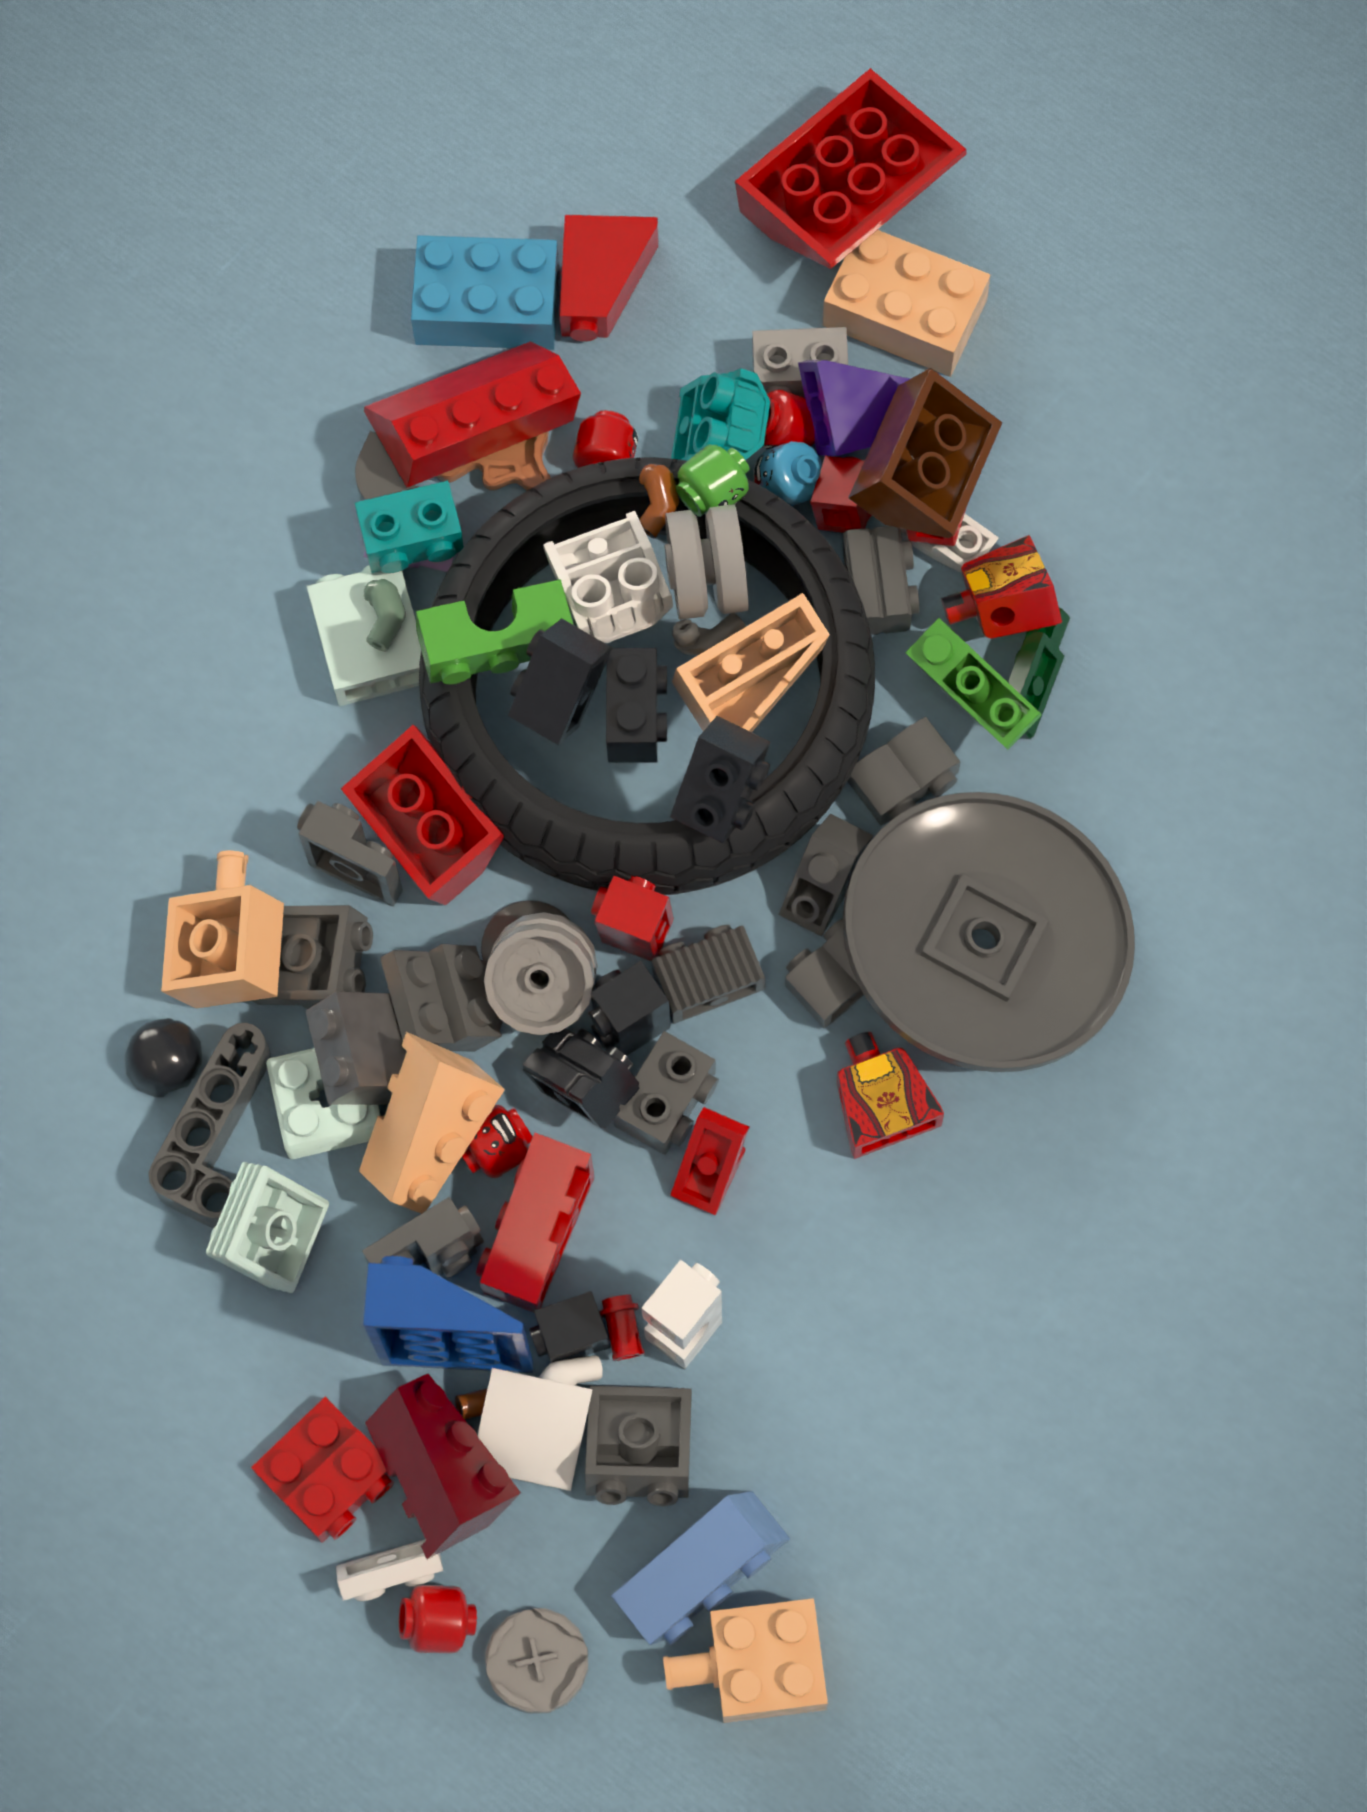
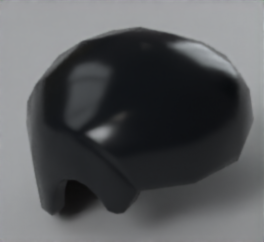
M172 1018L154 1020L140 1027L130 1038L125 1053L127 1077L137 1090L154 1097H164L169 1092L188 1087L202 1064L201 1041L190 1026L180 1020L174 1021Z

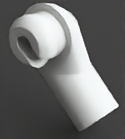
M593 1355L552 1362L545 1368L539 1378L575 1386L578 1383L600 1380L603 1369L599 1357Z

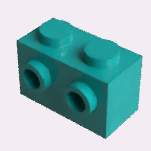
M449 481L354 502L371 573L378 571L396 573L406 569L409 564L425 560L443 562L454 557L464 547L462 531Z

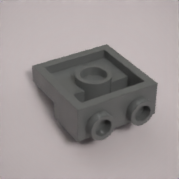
M318 800L315 805L308 804L297 824V830L300 831L298 834L308 864L394 907L403 889L395 860L392 859L393 854L378 843L366 841L362 824L358 821L359 816L350 808L339 803H333L332 807Z
M350 905L284 906L277 997L251 1001L257 1005H301L309 1009L335 992L364 993L366 978L364 972L360 969L362 952L368 951L373 943V930L370 923L367 922L368 917Z
M441 944L429 952L393 950L380 958L403 1040L406 1032L450 1051L475 1052L502 1037L500 1029L503 1021L499 1019L487 1000L484 985L487 963L480 960L476 946Z
M448 1197L363 1249L362 1252L367 1264H382L383 1257L401 1256L413 1259V1265L425 1263L431 1272L439 1276L445 1273L446 1277H451L463 1271L472 1263L470 1257L477 1253L476 1247L484 1243V1240L479 1233L481 1229L467 1206L464 1205L457 1209L451 1198Z
M590 1386L592 1394L588 1412L585 1466L586 1495L595 1496L597 1501L607 1505L621 1504L626 1500V1496L647 1497V1500L656 1506H670L675 1504L678 1498H689L692 1388Z

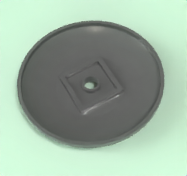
M986 792L955 793L936 797L907 809L886 824L869 842L853 870L845 894L843 908L845 949L850 967L866 999L878 1015L906 1041L923 1052L950 1064L978 1071L1016 1072L1054 1063L1087 1044L1103 1028L1120 1004L1129 984L1135 952L1134 925L1126 894L1116 873L1099 849L1076 827L1052 811L1017 797ZM976 929L987 930L995 938L996 947L983 949L977 946L972 939V931Z

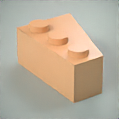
M802 593L676 668L672 683L702 731L708 727L716 716H719L753 732L820 653L830 634Z

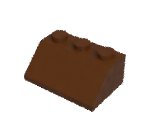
M929 368L897 387L848 498L884 525L950 538L956 533L1003 422L932 368Z

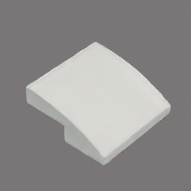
M492 1368L478 1437L499 1465L506 1470L510 1478L571 1491L592 1389Z

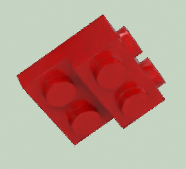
M326 1396L251 1467L257 1476L321 1543L329 1536L334 1540L341 1537L355 1523L357 1518L353 1513L367 1500L372 1504L377 1502L394 1484V1481L386 1471L377 1448Z

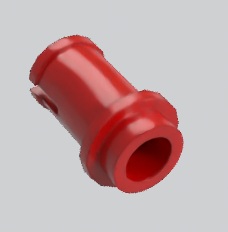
M631 1294L602 1300L603 1310L599 1311L602 1318L605 1317L613 1361L627 1360L644 1355L634 1312L639 1309L638 1303H633Z

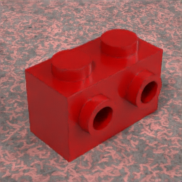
M631 875V879L624 880L613 876L609 888L600 887L591 909V914L596 916L594 925L597 927L601 942L648 961L658 957V952L662 949L674 920L669 897L655 892L656 886L641 877Z

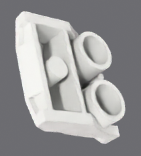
M635 511L627 513L625 519L555 545L553 541L543 544L556 579H561L566 600L576 626L604 643H609L652 627L673 607L672 595L663 577L650 541Z

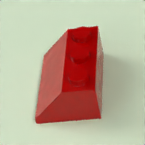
M415 725L409 727L340 788L426 897L443 905L450 903L483 874L504 838L502 832L494 825L490 818L469 799L472 796L465 792L464 787H460L446 763Z

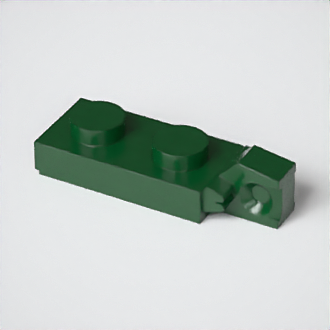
M1059 608L1062 623L1027 631L1022 647L1015 656L1014 667L1008 683L1041 714L1044 712L1065 657L1059 650V646L1070 617L1062 608ZM1041 717L1020 737L1021 739L1031 740V738H1034Z

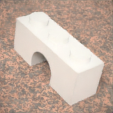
M680 1260L644 1304L642 1316L648 1322L644 1328L645 1339L683 1369H686L722 1323V1291L717 1288L720 1281L708 1269L698 1263H695L691 1268Z

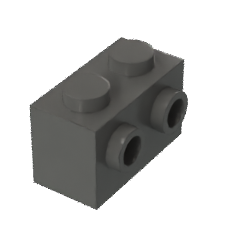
M663 1031L635 1077L640 1083V1089L626 1105H620V1112L613 1119L614 1126L664 1155L667 1154L673 1143L680 1146L693 1126L694 1120L690 1119L689 1116L696 1104L700 1102L705 1105L718 1085L719 1079L714 1076L716 1073V1060L668 1032Z

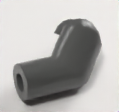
M730 613L712 629L698 627L690 619H684L674 625L672 636L675 639L674 645L680 652L686 655L698 656L742 630L746 625L735 613Z

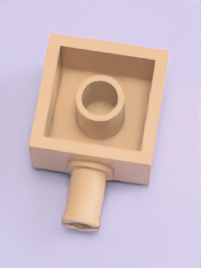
M231 850L219 852L217 854L218 864L215 891L169 898L161 992L194 1008L277 997L284 903L252 885L245 886L248 855Z
M814 1598L710 1611L714 1646H709L710 1652L674 1657L663 1656L667 1690L711 1683L714 1684V1688H719L723 1723L827 1710L828 1701Z

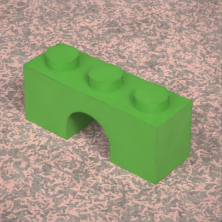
M561 579L513 589L512 613L514 621L508 627L499 631H486L477 627L468 615L465 600L416 611V632L430 684L440 681L444 684H457L469 679L471 674L489 670L496 674L506 673L516 669L520 663L529 662L531 657L526 655V651L538 630L543 629L546 631L561 618L573 624Z

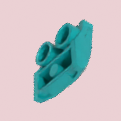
M742 368L722 374L714 372L711 375H702L680 388L679 397L681 399L671 459L688 461L705 446L711 444L718 445L726 451L732 447L746 460L764 445L770 400L757 373Z

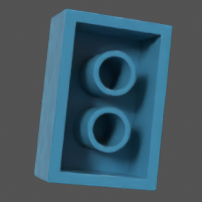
M417 235L411 311L415 345L515 348L531 341L543 348L554 350L559 280L557 240Z

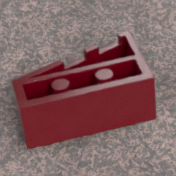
M429 1373L397 1387L365 1422L389 1477L397 1476L407 1499L403 1502L402 1506L407 1517H416L426 1539L421 1545L426 1560L488 1528L521 1494L506 1470L499 1465L479 1439L475 1430L465 1421L447 1398L444 1390L434 1381Z

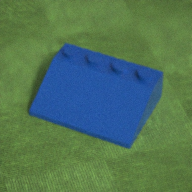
M386 1256L382 1258V1264L368 1263L363 1326L381 1365L492 1371V1368L516 1373H533L534 1363L522 1322L423 1266L413 1265V1259L401 1256Z

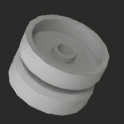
M735 504L710 507L705 515L707 539H700L697 517L691 510L665 513L668 544L664 545L669 587L670 590H674L678 619L705 616L708 610L706 585H713L716 605L722 614L748 611L746 570Z
M542 912L520 917L506 926L493 944L484 977L488 1003L500 1020L517 1031L534 1035L562 1031L576 1022L590 1003L598 967L594 945L581 927L564 916ZM536 970L545 971L549 977L543 978L541 971L537 974H534L533 972Z

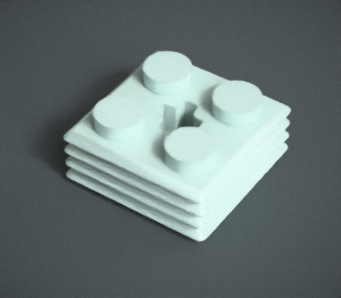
M315 1048L269 1058L266 1061L284 1149L290 1159L369 1142L377 1116H381L379 1105L331 1104L329 1107L322 1108L321 1103L314 1100L319 1097L320 1091L325 1090Z
M243 1162L236 1179L230 1186L229 1196L218 1223L211 1232L206 1254L270 1289L274 1288L283 1292L293 1293L329 1207V1201L267 1166Z

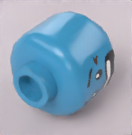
M793 441L765 450L760 455L754 467V483L766 488L791 506L811 500L820 475L822 462L815 450L807 444Z

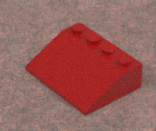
M870 68L735 180L739 211L771 240L831 269L967 155V149Z

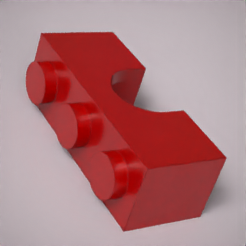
M825 456L810 501L818 530L843 533L847 530L866 528L867 522L872 515L848 498L865 460L852 456L844 458ZM965 512L955 535L950 538L906 529L908 539L915 542L955 546Z

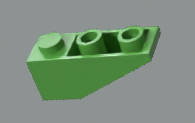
M940 618L905 652L920 669L1007 750L1042 716L1032 704Z

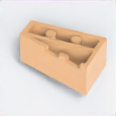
M406 1032L402 1047L407 1052L400 1073L391 1075L387 1088L392 1092V1096L385 1116H377L359 1172L390 1202L422 1214L427 1211L436 1198L438 1192L505 1089L472 1060Z

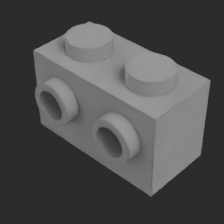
M846 327L752 331L753 372L758 374L767 394L781 389L805 398L798 362L805 360H828L848 365Z

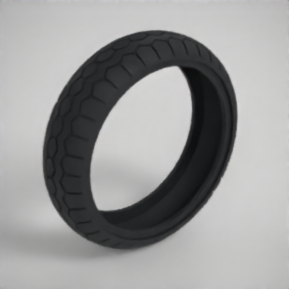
M658 457L610 460L562 473L527 490L494 514L467 542L448 569L431 608L465 600L471 621L480 629L491 631L503 609L512 599L513 589L522 588L534 575L549 565L543 544L553 541L555 545L625 519L626 514L635 511L640 519L650 505L647 489L644 485L640 484L639 480L642 469L648 464L664 465L673 473L677 486L679 484L678 471L687 461ZM748 480L749 490L747 494L735 504L740 526L744 561L768 578L788 601L803 593L830 635L823 649L816 656L820 675V688L815 707L805 730L784 761L764 780L760 789L752 791L749 801L756 805L744 830L741 831L735 828L724 843L676 820L651 823L614 821L575 810L547 796L531 785L509 764L487 733L476 706L478 673L471 674L469 679L457 684H444L442 681L430 684L421 651L419 691L423 722L429 742L446 763L460 787H464L465 792L472 796L469 799L502 832L504 838L500 845L504 849L547 875L590 890L599 891L601 886L609 888L613 876L629 880L632 875L653 883L656 886L655 892L663 895H676L714 887L754 871L785 852L800 840L828 811L850 778L859 759L869 729L875 694L873 641L863 603L841 559L825 537L800 512L780 497ZM679 497V505L675 512L689 510ZM703 514L701 517L695 515L697 517L700 539H707L706 514ZM666 525L663 527L659 535H667Z

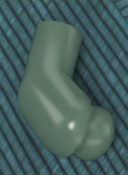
M386 579L372 580L365 586L364 599L369 601L370 605L374 607L378 618L366 638V642L377 650L387 652L406 617V611L398 589L392 582Z

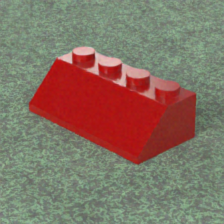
M530 341L364 406V413L408 488L573 422L581 392L560 356Z

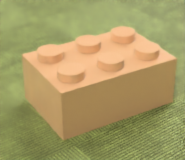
M876 230L844 258L824 299L823 326L827 328L846 327L847 336L951 377L986 304L991 274Z

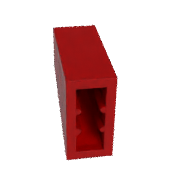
M565 215L560 298L562 337H571L574 340L583 342L609 337L658 248V217Z

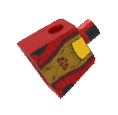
M1030 535L964 563L961 567V572L966 590L941 597L942 606L949 625L976 617L984 637L989 639L1062 623L1054 585Z
M870 1031L857 1034L845 1041L844 1044L853 1065L837 1072L836 1083L849 1145L854 1159L942 1126L944 1112L902 1047L881 1054Z

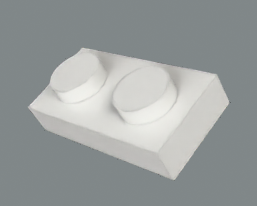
M424 1539L337 1565V1582L342 1599L344 1601L355 1597L356 1601H368L382 1595L385 1592L384 1588L405 1583L406 1586H417L429 1582L435 1577L434 1573L443 1571L441 1555L439 1553L426 1560L421 1545L426 1541Z

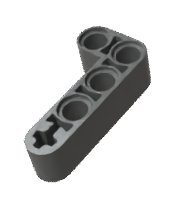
M238 1023L228 1028L223 1034L149 1170V1182L160 1201L168 1207L211 1228L217 1225L222 1211H208L206 1209L207 1201L216 1193L224 1192L229 1194L232 1184L230 1179L212 1169L267 1070L266 1061L271 1058L270 1049L264 1035L253 1024ZM252 1043L256 1050L254 1054L245 1052L240 1059L236 1050L239 1047L247 1049ZM237 1068H239L243 1077L236 1073ZM227 1084L235 1088L233 1096L225 1102L216 1103L210 1100L211 1093L220 1085ZM203 1127L211 1131L209 1139L201 1146L194 1147L186 1143L188 1135L196 1128ZM173 1171L186 1173L185 1183L176 1190L163 1188L164 1178Z

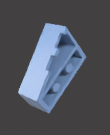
M753 1491L728 1495L611 1596L649 1645L664 1641L665 1639L671 1645L694 1627L693 1622L690 1620L704 1608L711 1611L724 1602L733 1593L730 1589L731 1586L744 1576L748 1579L760 1571L771 1561L770 1555L788 1542L790 1537Z

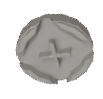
M546 1608L525 1610L507 1617L492 1633L486 1649V1673L494 1692L508 1706L528 1714L550 1713L567 1705L582 1689L588 1673V1649L580 1630L565 1615Z

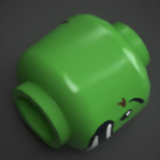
M709 444L680 467L678 471L679 484L676 486V491L688 509L701 517L707 513L710 507L732 505L741 500L749 490L748 479L745 474L750 468L744 457L736 449L731 447L726 451L718 445Z

